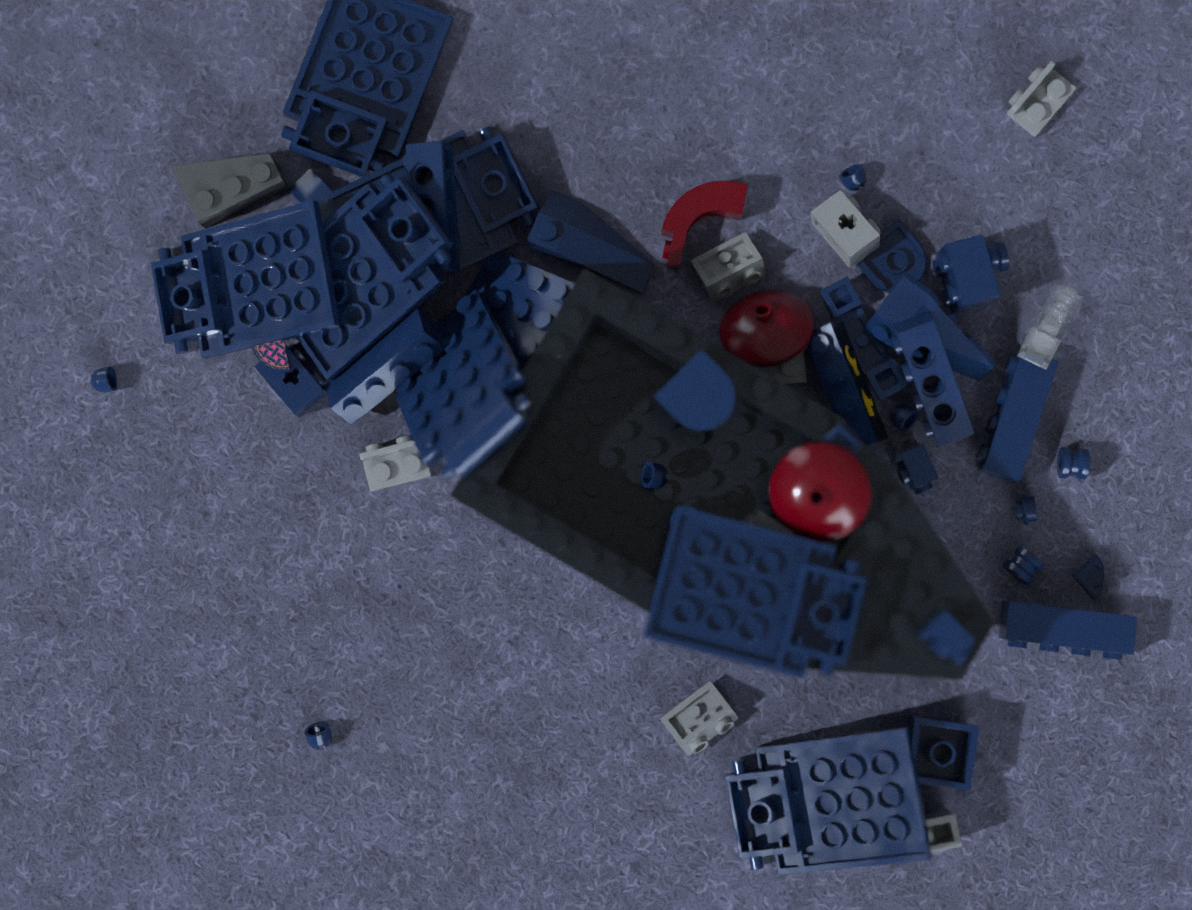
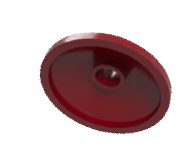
M783 290L758 291L741 298L727 310L720 324V339L724 350L753 367L776 366L793 359L806 348L813 336L814 318L808 304L793 293Z
M811 442L794 448L778 463L770 482V500L777 518L793 534L811 541L826 542L846 536L861 523L869 508L871 485L864 466L853 453L833 443ZM812 492H821L823 500L820 502L813 500Z

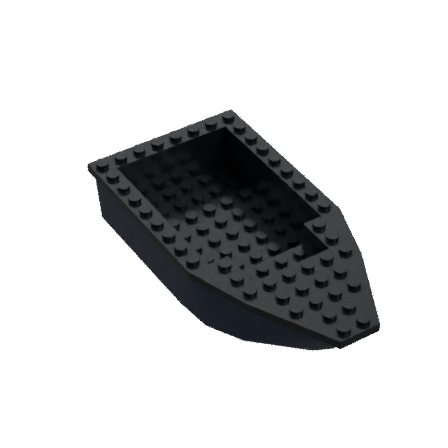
M583 269L523 370L526 380L513 391L516 399L524 394L531 402V405L523 411L527 421L465 478L460 477L449 496L649 613L671 530L669 526L670 517L676 510V506H691L699 512L741 523L744 522L750 512L756 515L759 509H762L780 521L773 510L770 500V482L776 466L794 448L806 443L820 442L840 422L863 445L855 456L860 460L868 474L871 485V500L865 517L852 532L836 540L819 542L837 547L831 570L844 573L847 560L861 563L858 577L867 579L847 664L836 663L834 671L962 680L995 621L913 497L850 426L835 413L602 278ZM701 350L726 373L735 391V403L729 417L720 426L705 431L692 430L683 426L654 398ZM647 462L659 463L668 470V474L665 475L668 482L663 487L653 489L642 485L641 473ZM812 492L813 500L817 502L823 500L821 492ZM940 611H947L975 640L970 646L972 649L971 654L959 664L948 656L942 659L929 646V643L932 641L930 638L927 640L921 639L917 635ZM809 656L806 669L820 670L823 659Z

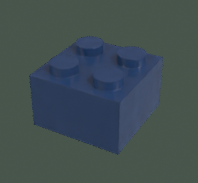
M983 234L947 243L935 254L936 259L932 261L936 278H941L944 290H941L942 302L945 308L950 307L952 314L986 306L1000 296Z
M909 714L907 727H909L919 783L971 791L979 726L971 723Z

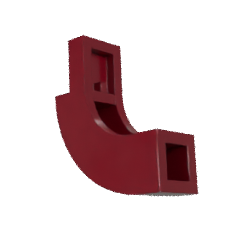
M734 181L704 183L687 191L673 204L661 230V236L673 238L672 241L666 240L662 259L668 260L667 268L679 271L686 235L690 228L699 220L706 217L719 216L740 221L748 184Z

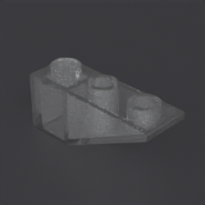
M1056 283L1031 326L1017 356L1047 370L1085 296L1079 294L1072 287Z

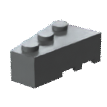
M270 153L171 166L197 222L205 229L289 189L276 161Z

